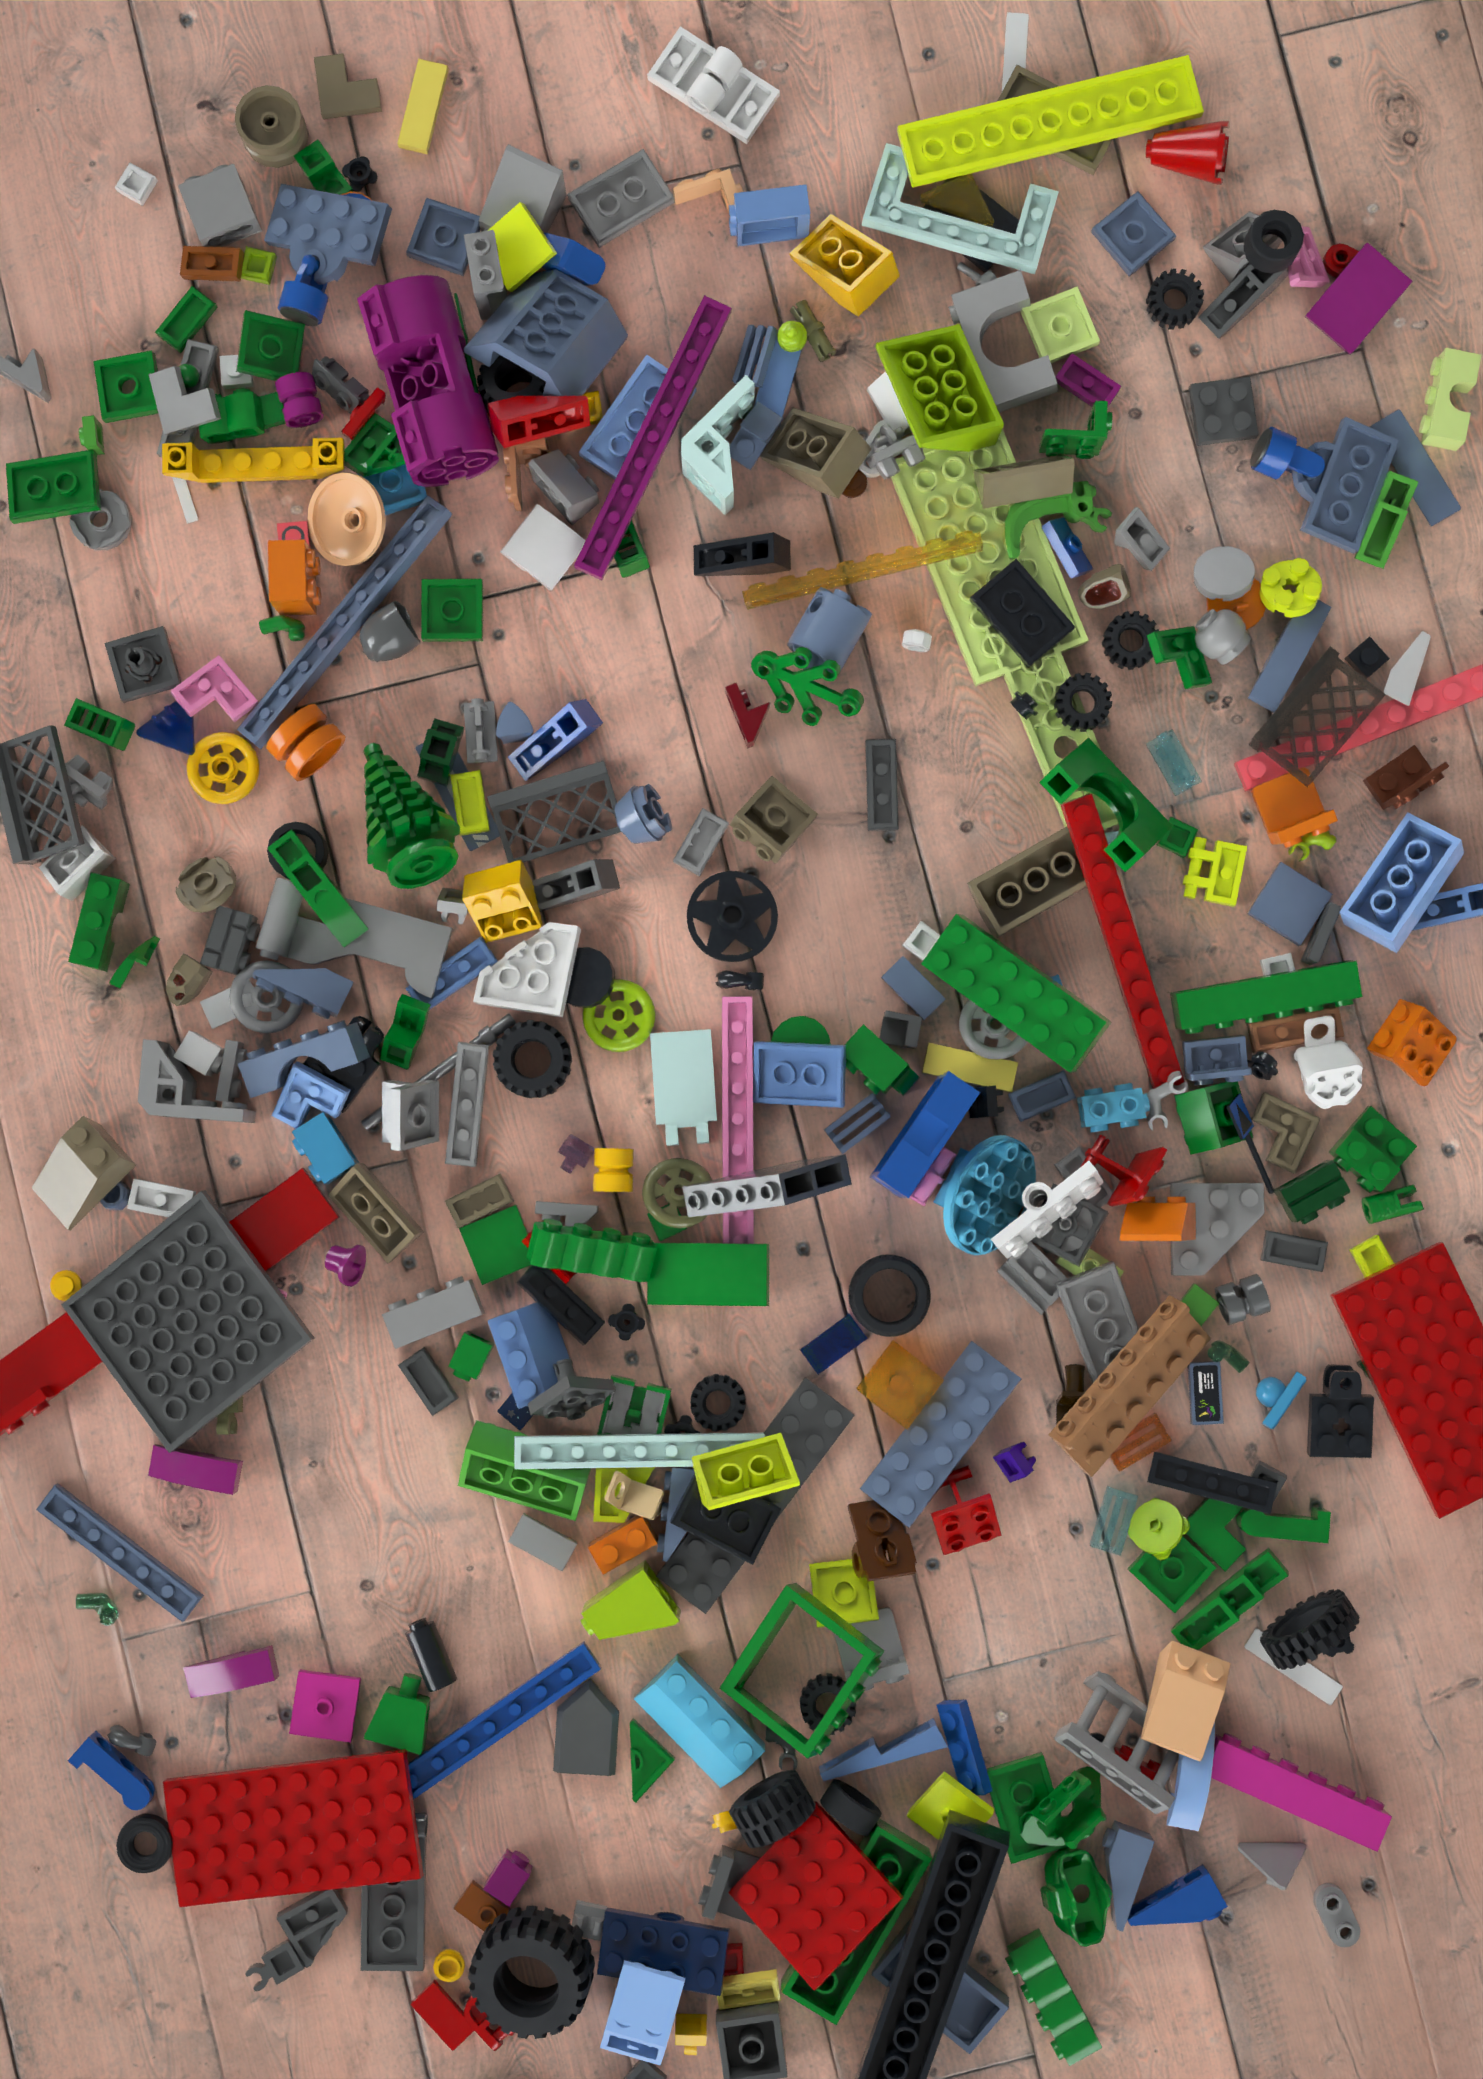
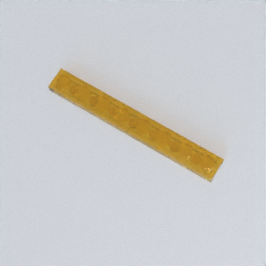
M971 530L963 531L956 534L954 539L943 541V538H935L925 542L926 546L913 548L912 545L903 546L896 549L894 554L884 556L883 553H875L867 556L866 561L854 563L853 560L838 563L836 565L837 568L825 571L824 568H815L809 570L806 576L795 578V575H787L777 580L778 583L766 585L764 582L755 583L748 586V590L742 591L747 610L813 594L820 587L829 590L983 551L980 532L973 534Z

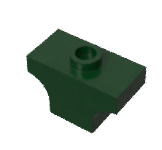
M434 718L431 728L427 730L420 753L418 778L443 786L448 785L464 732L463 726Z

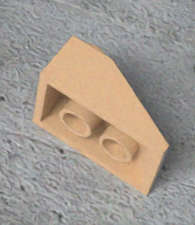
M1171 1641L1159 1653L1141 1739L1200 1762L1225 1693L1231 1663Z

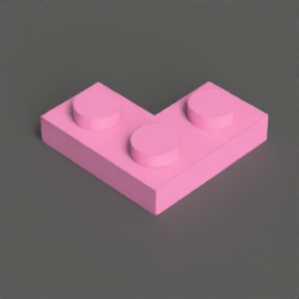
M219 655L171 690V695L190 717L216 700L228 716L236 722L258 704V700Z

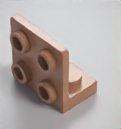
M546 438L503 448L504 463L507 466V473H510V475H505V491L508 494L509 503H514L516 511H522L520 464H525L526 467H529L528 463L532 459L549 453Z

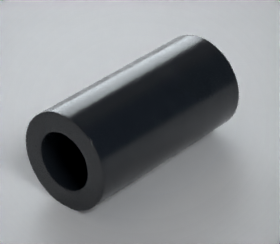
M422 1618L409 1624L410 1630L405 1635L428 1692L437 1691L457 1680L456 1674L434 1621L427 1622L426 1618Z

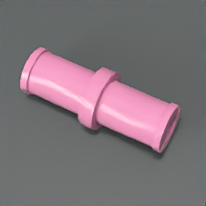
M943 1147L909 1198L925 1207L937 1184H942L944 1181L942 1176L957 1154Z

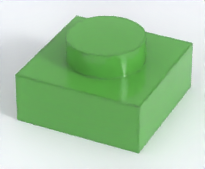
M94 415L82 417L83 427L79 428L81 445L85 446L87 450L93 449L97 455L105 454L101 423Z

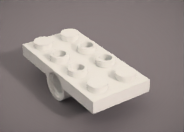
M681 26L647 74L648 81L745 144L749 142L780 96V90L744 68L741 60L734 52L723 46H719L716 50Z
M1088 1161L1053 1190L1042 1182H1034L1028 1185L1022 1194V1201L1027 1210L991 1238V1241L1007 1259L1011 1256L1015 1258L1021 1255L1028 1248L1027 1243L1034 1237L1041 1238L1053 1228L1051 1225L1060 1217L1062 1219L1067 1218L1077 1209L1076 1204L1083 1198L1087 1200L1092 1198L1101 1190L1100 1185L1103 1183V1180L1096 1168ZM1047 1199L1044 1206L1037 1207L1041 1200Z

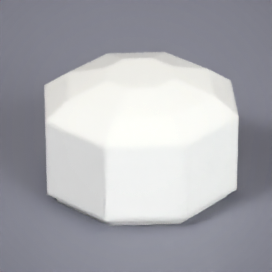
M918 629L904 631L902 646L911 651L927 652L930 649L932 636Z

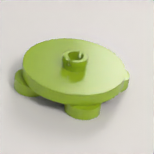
M1153 1498L1142 1504L1134 1512L1130 1521V1527L1128 1528V1535L1141 1550L1153 1554L1159 1560H1164L1170 1556L1171 1550L1177 1546L1182 1536L1188 1532L1190 1523L1174 1505L1159 1498Z

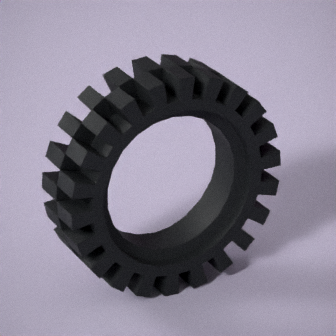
M1332 1589L1326 1593L1324 1591L1320 1592L1316 1598L1314 1595L1310 1596L1305 1603L1302 1601L1297 1603L1296 1608H1289L1285 1611L1286 1614L1284 1616H1278L1275 1619V1623H1270L1267 1626L1268 1630L1263 1631L1260 1643L1276 1668H1281V1670L1293 1669L1297 1664L1299 1666L1305 1665L1308 1659L1312 1662L1318 1659L1320 1653L1325 1655L1330 1652L1329 1648L1331 1646L1337 1647L1341 1644L1340 1639H1346L1350 1636L1348 1632L1356 1629L1355 1625L1359 1624L1360 1617L1343 1591L1340 1589L1334 1591Z

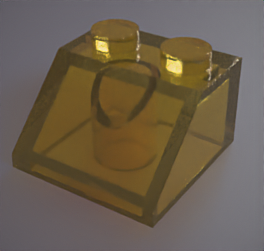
M892 1340L856 1389L883 1412L908 1429L944 1382V1379Z

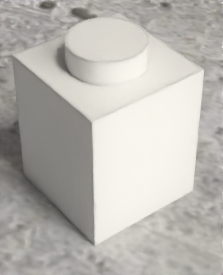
M189 1030L173 1057L203 1075L212 1077L214 1073L218 1074L221 1071L224 1048Z

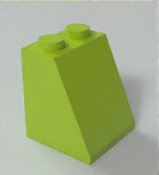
M644 1560L585 1602L581 1613L584 1618L581 1619V1623L589 1635L592 1636L595 1633L598 1639L602 1640L676 1625L680 1622L681 1610L659 1578L656 1577L647 1561Z

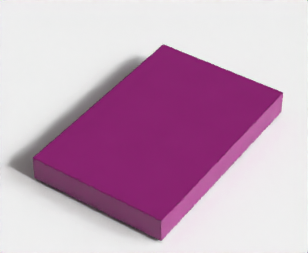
M1367 242L1304 317L1346 353L1351 355L1413 281Z

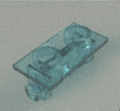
M1173 729L1161 733L1155 739L1146 743L1147 748L1175 796L1202 782Z

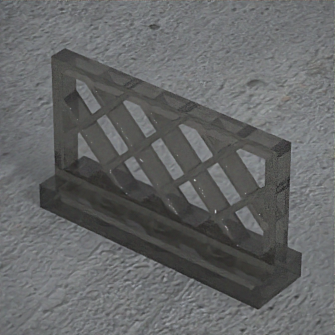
M1331 646L1249 743V746L1254 750L1264 752L1307 787L1386 695L1338 658L1340 653ZM1336 669H1339L1347 676L1348 686L1332 687L1331 674ZM1326 681L1327 688H1320ZM1365 690L1375 699L1370 705L1356 706L1354 691ZM1349 691L1351 706L1335 708L1333 693ZM1327 693L1329 708L1313 710L1312 697L1314 694ZM1307 704L1308 710H1302L1303 707ZM1364 711L1358 718L1357 712ZM1351 712L1353 725L1349 728H1337L1335 713ZM1330 714L1332 729L1316 730L1314 715ZM1298 716H1309L1310 731L1294 732L1293 719ZM1288 726L1289 733H1282ZM1338 734H1344L1342 738L1339 740ZM1333 735L1334 747L1331 750L1318 751L1316 736ZM1311 736L1313 752L1296 753L1295 738ZM1289 738L1291 753L1279 754L1271 747L1276 739ZM1320 756H1326V757L1319 763V757H1320ZM1297 758H1314L1315 770L1309 777L1298 769Z

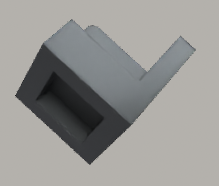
M885 1011L879 1038L885 1044L915 1049L917 1048L922 1017Z

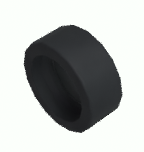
M292 822L284 824L275 830L269 839L268 847L292 829L296 834L306 835L312 840L316 849L315 860L322 869L325 867L329 854L327 843L321 833L306 823ZM267 849L269 862L274 870L290 880Z
M833 1779L820 1799L822 1807L831 1816L847 1828L864 1836L870 1834L882 1815L880 1809L868 1797L841 1780Z

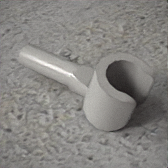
M962 262L957 266L958 270L975 281L976 286L997 278L990 270L980 275Z

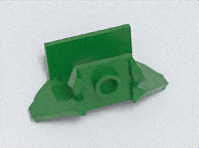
M1088 1766L1079 1768L1077 1771L1074 1770L1047 1797L1042 1799L1024 1822L1020 1835L1026 1843L1048 1846H1063L1066 1844L1070 1849H1076L1077 1843L1082 1839L1088 1838L1094 1832L1095 1826L1099 1822L1106 1820V1814L1101 1808L1100 1773ZM1072 1802L1071 1812L1066 1816H1060L1059 1813Z

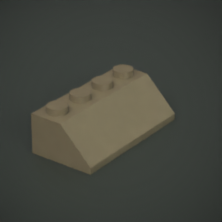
M1068 827L1061 829L967 883L982 919L992 936L996 939L1087 887Z

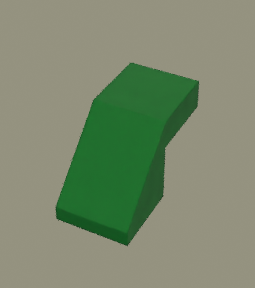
M404 994L401 995L397 1003L393 1024L384 1038L380 1060L406 1070L410 1068L426 1027L431 1004Z

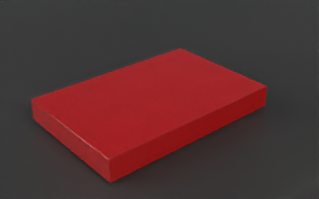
M301 1168L229 1223L263 1269L268 1271L340 1218V1216L305 1168Z

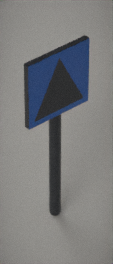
M1239 1093L1226 1108L1240 1140L1245 1138L1268 1192L1273 1194V1186L1249 1133L1254 1124Z

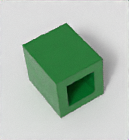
M469 1331L464 1332L448 1366L454 1369L453 1375L470 1382L471 1378L478 1379L495 1343Z

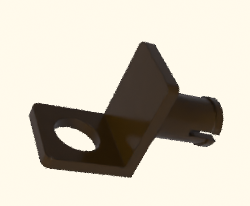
M1070 1364L1065 1366L1066 1389L1061 1392L1056 1400V1425L1085 1393V1366Z

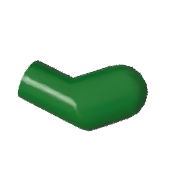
M278 615L259 621V628L264 635L286 631L289 633L288 638L291 641H301L305 638L304 624L294 618Z

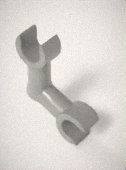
M1180 1071L1172 1072L1168 1076L1166 1083L1147 1093L1150 1104L1147 1123L1152 1131V1122L1156 1118L1163 1120L1165 1128L1168 1126L1166 1114L1162 1111L1161 1099L1171 1093L1182 1094L1189 1087L1187 1082L1178 1086L1173 1085L1176 1080L1182 1077Z

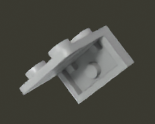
M889 1607L878 1609L879 1620L851 1624L885 1650L880 1657L882 1662L879 1665V1670L873 1677L868 1676L863 1684L866 1687L865 1691L874 1688V1683L886 1681L887 1684H892L903 1680V1675L910 1674L894 1616ZM834 1634L845 1677L848 1680L863 1655Z

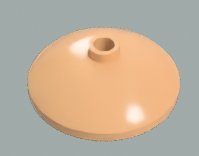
M338 473L329 476L314 491L308 508L307 520L310 537L315 548L328 561L341 566L358 565L367 561L380 546L386 522L384 505L376 488L364 477L353 473Z

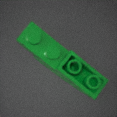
M292 829L267 847L282 867L286 876L344 948L369 930Z

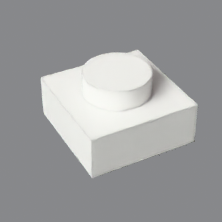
M238 355L219 356L221 386L223 389L254 387L252 375L236 372Z

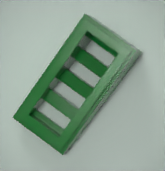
M632 520L625 535L630 533L631 536L622 539L614 555L622 578L629 577L650 567ZM632 545H635V546H636V547L631 548V549H629V550H626V551H624V552H621V553L618 552L619 550L625 549V548L630 547V546H632Z
M77 698L64 726L121 751L126 749L135 729V723ZM85 709H87L89 711L81 727L79 726V723L81 721ZM98 714L99 716L97 718V721L94 725L93 730L91 731L90 729L92 727V724L96 718V715ZM108 719H110L109 725H108V727H107V729H106V731H105V734H104V736H103V735H102L103 730H104V728H105V726H106V724H107Z

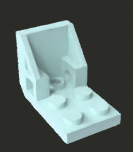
M747 375L681 439L683 475L724 515L734 507L729 442L725 438L733 430L732 425L739 418L745 419L754 407L755 383Z

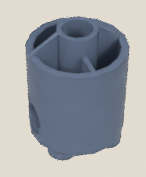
M820 587L791 635L787 646L792 652H795L799 647H805L811 651L812 660L808 667L804 669L822 665L827 660H834L840 665L841 672L866 628L872 613L862 606H855L850 603L851 597L847 593L839 589H835L832 593L828 589ZM798 656L800 659L806 660L803 656ZM826 668L827 671L834 673L831 669Z

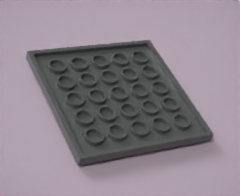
M206 1190L196 1194L61 1304L169 1453L179 1448L315 1339Z

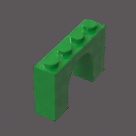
M1089 737L1039 782L1060 805L1073 793L1086 791L1098 796L1111 808L1118 820L1119 834L1104 851L1124 872L1143 857L1173 827Z

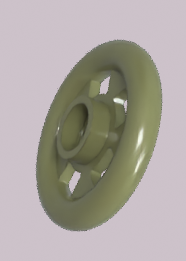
M684 1158L667 1159L657 1164L647 1174L642 1189L644 1204L651 1216L663 1225L673 1228L694 1226L703 1221L708 1215L688 1217V1215L679 1216L677 1208L686 1207L684 1195H676L674 1189L710 1181L712 1178L701 1165L692 1160ZM681 1170L694 1175L691 1182L679 1177ZM666 1174L671 1180L667 1182L665 1187H662L657 1181L662 1175ZM662 1195L669 1204L664 1209L656 1201Z

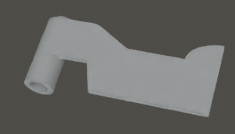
M276 878L255 947L261 950L260 956L278 961L280 955L315 965L348 955H358L404 968L405 977L409 985L420 994L433 998L453 928L347 899L369 930L344 948L324 923L298 916L303 896L291 881Z

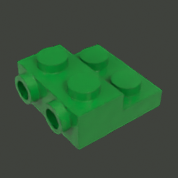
M1367 1106L1331 1148L1329 1153L1335 1157L1333 1161L1338 1168L1346 1173L1350 1170L1358 1177L1356 1183L1371 1193L1372 1190L1374 1192H1382L1401 1170L1399 1167L1415 1150L1417 1145L1372 1106Z

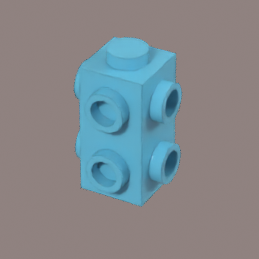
M1132 1083L1115 1085V1092L1103 1093L1102 1088L1084 1090L1085 1096L1077 1098L1081 1128L1090 1127V1132L1092 1133L1109 1130L1108 1124L1120 1122L1121 1128L1138 1126V1119L1147 1118L1146 1112L1150 1111L1147 1093L1143 1094L1142 1088L1133 1089Z

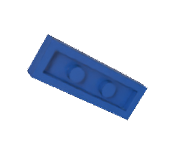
M967 1699L944 1700L938 1703L936 1706L958 1782L977 1796L990 1793L992 1787Z

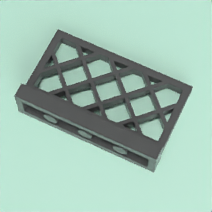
M49 725L0 743V812L13 864L33 865L42 862L41 859L85 844L56 726ZM45 736L48 737L50 745L46 755L37 750L41 738ZM18 746L27 749L21 763L17 761L14 749ZM34 754L43 760L37 774L28 769ZM50 765L55 767L57 773L53 784L44 779ZM25 774L34 779L28 793L24 790L22 782ZM41 784L50 789L44 803L35 798ZM57 794L63 798L64 802L60 813L51 808ZM32 803L41 808L36 822L31 819L30 808ZM48 813L57 818L52 832L42 827ZM64 823L70 827L72 840L66 842L58 837ZM39 833L49 838L44 850L39 851L37 843Z
M604 761L487 796L508 863L518 860L526 862L621 832L619 827L604 830L595 825L602 809L613 813L617 819L615 814L617 801ZM604 780L607 794L601 804L586 796V793L592 783ZM586 786L583 793L575 790L576 788ZM571 791L581 796L573 813L557 805L563 792ZM558 794L554 802L546 799L547 797ZM608 797L610 799L612 809L605 806ZM584 798L600 806L592 823L576 815ZM542 800L552 805L544 821L528 814L534 801ZM528 803L525 811L517 808V806ZM555 807L571 815L563 832L547 824ZM513 809L523 815L515 830L503 825L499 812ZM526 816L542 824L534 840L518 833ZM573 818L590 825L584 837L576 839L566 834ZM544 827L561 834L555 846L547 848L537 843ZM592 828L601 831L599 833L589 835ZM505 830L513 833L509 841ZM515 836L532 843L527 854L517 858L513 857L510 848ZM563 837H566V838L572 840V841H569V842L560 844L561 841H562V839H563ZM534 846H537V847L543 849V850H540V851L531 853L532 850H533V848H534Z

